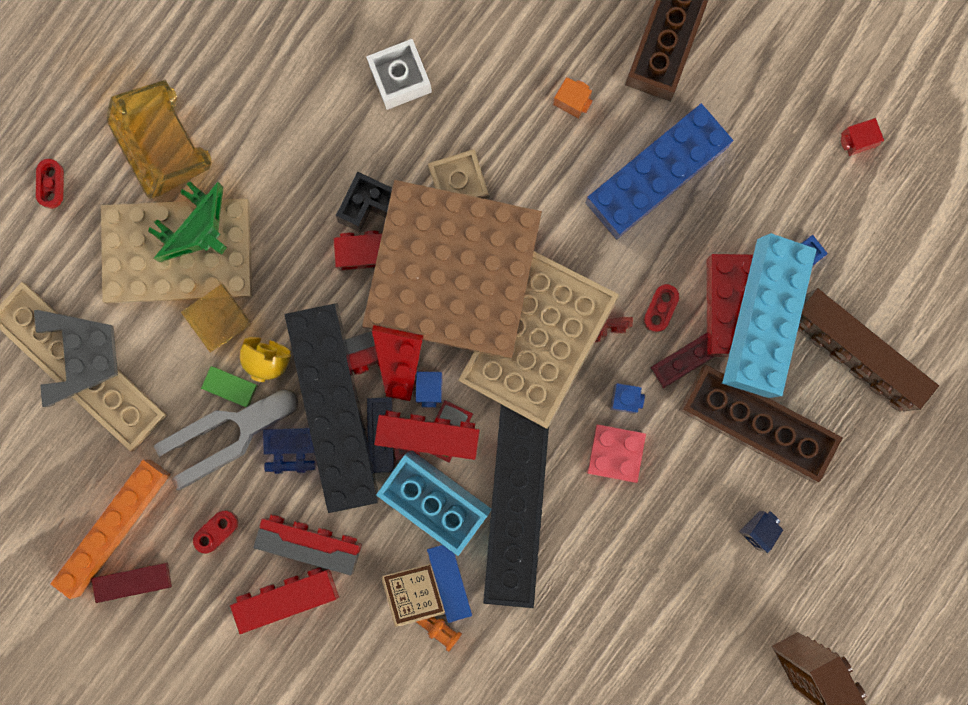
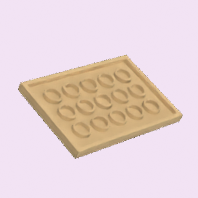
M222 200L218 231L221 235L217 238L227 247L222 255L210 247L207 251L203 249L163 262L153 259L164 244L148 232L149 227L161 233V230L154 223V221L160 220L161 223L175 233L196 208L195 204L191 201L101 205L102 302L108 304L252 297L249 200Z
M534 251L512 359L474 351L458 381L548 429L617 302L619 294Z

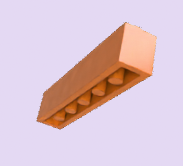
M142 460L50 585L69 599L81 596L91 583V578L96 576L171 474L153 460Z

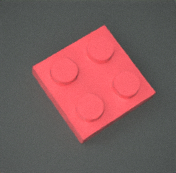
M597 424L587 474L638 483L646 434Z

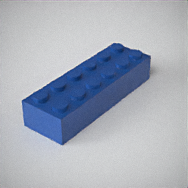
M701 103L591 193L585 203L617 240L728 149L734 140Z

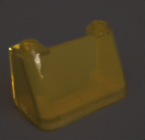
M166 79L112 96L107 111V122L110 130L149 199L159 197L207 171L212 162L207 150L193 146L174 111L177 94L172 87H169Z

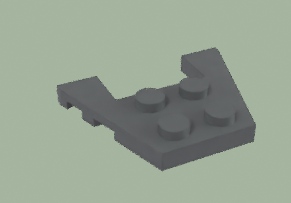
M34 310L36 333L62 331L66 382L40 385L42 407H51L63 399H68L78 392L94 387L118 375L114 326Z

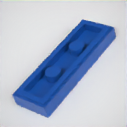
M444 545L427 549L447 622L450 623L471 617V608L455 554Z

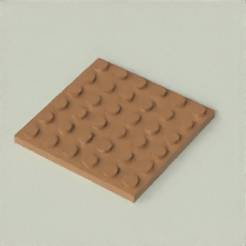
M394 180L362 328L372 330L373 325L424 335V341L512 359L542 211Z

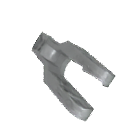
M280 390L238 413L216 410L155 444L154 448L160 458L163 454L175 448L185 446V442L192 438L205 435L230 420L235 421L240 427V438L237 442L173 477L171 480L176 490L178 491L243 456L255 434L289 416L297 409V396L290 390Z

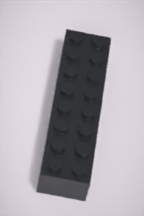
M338 303L284 314L327 511L328 513L376 504L380 499L376 496L379 491Z

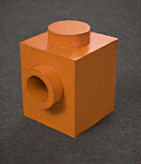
M566 77L554 97L553 105L579 119L582 112L587 113L593 103V100L590 99L592 90L589 89L586 83L579 80L575 82Z

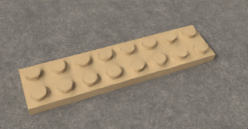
M21 282L0 304V330L56 383L66 382L62 331L39 334L36 333L34 310L58 313L26 283ZM119 369L117 376L72 396L130 452H134L167 416L159 406Z

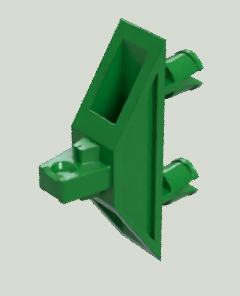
M192 182L186 183L194 194L184 189L180 193L195 204L196 208L175 233L161 223L160 220L154 221L161 230V233L149 227L148 232L159 239L164 246L153 259L163 262L204 249L207 251L210 247L220 255L223 254L227 247L217 239L221 235L218 231L224 188L219 182L215 184L208 194L203 193Z

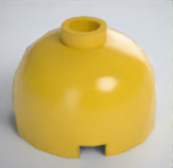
M259 337L245 338L239 358L241 366L251 375L253 380L265 382V380H272L285 372L291 357V351L287 347L272 340H269V344L260 343L262 338Z

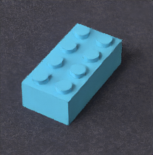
M409 451L403 456L376 494V496L457 556H459L492 510L414 451Z

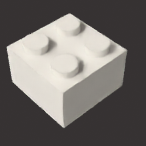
M413 39L366 56L387 110L432 93L430 81Z

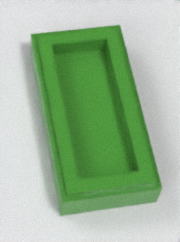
M211 366L201 389L247 408L258 385Z

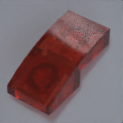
M633 317L607 319L595 342H601V338L607 337V329H611V333H626V329L633 327Z

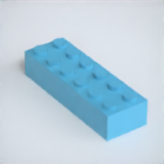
M772 233L757 239L722 384L766 398L783 396L817 249Z

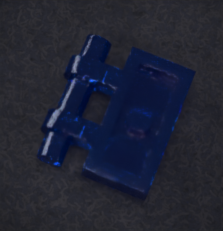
M309 428L263 430L264 455L274 454V462H265V472L283 474L285 471L306 473V471L316 470L315 460L306 461L305 453H315ZM283 454H296V461H283Z

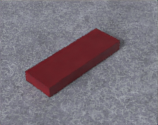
M708 332L650 367L662 388L667 387L714 358L713 356H707Z
M168 562L91 578L95 603L172 587Z

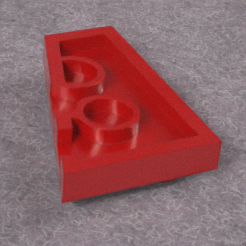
M373 325L372 334L385 394L387 397L411 401L424 335Z

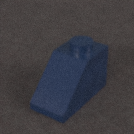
M759 511L739 532L756 550L769 553L783 532V529L778 525L781 521L771 511L768 513Z

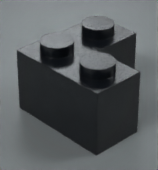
M357 171L336 214L337 221L361 232L370 211L386 218L392 187Z

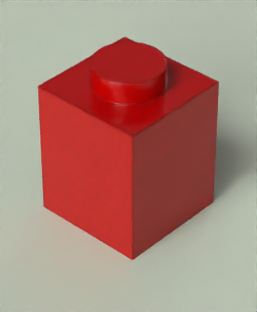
M876 118L849 126L841 133L842 147L848 151L849 156L875 148L884 141Z

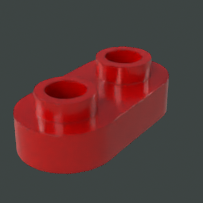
M44 159L39 162L36 168L35 195L40 205L53 209L58 207L63 201L64 169L57 161ZM54 169V175L49 176L50 170ZM54 193V198L49 201L48 196Z
M664 284L654 292L644 316V325L649 331L658 333L669 325L679 301V292L674 286ZM662 294L669 295V302H664L662 300ZM652 317H659L660 324H653Z
M228 510L216 513L195 533L193 537L195 549L204 554L215 551L236 531L238 527L237 516ZM222 519H226L228 522L226 528L220 526ZM204 536L208 537L209 544L207 546L202 544V538Z

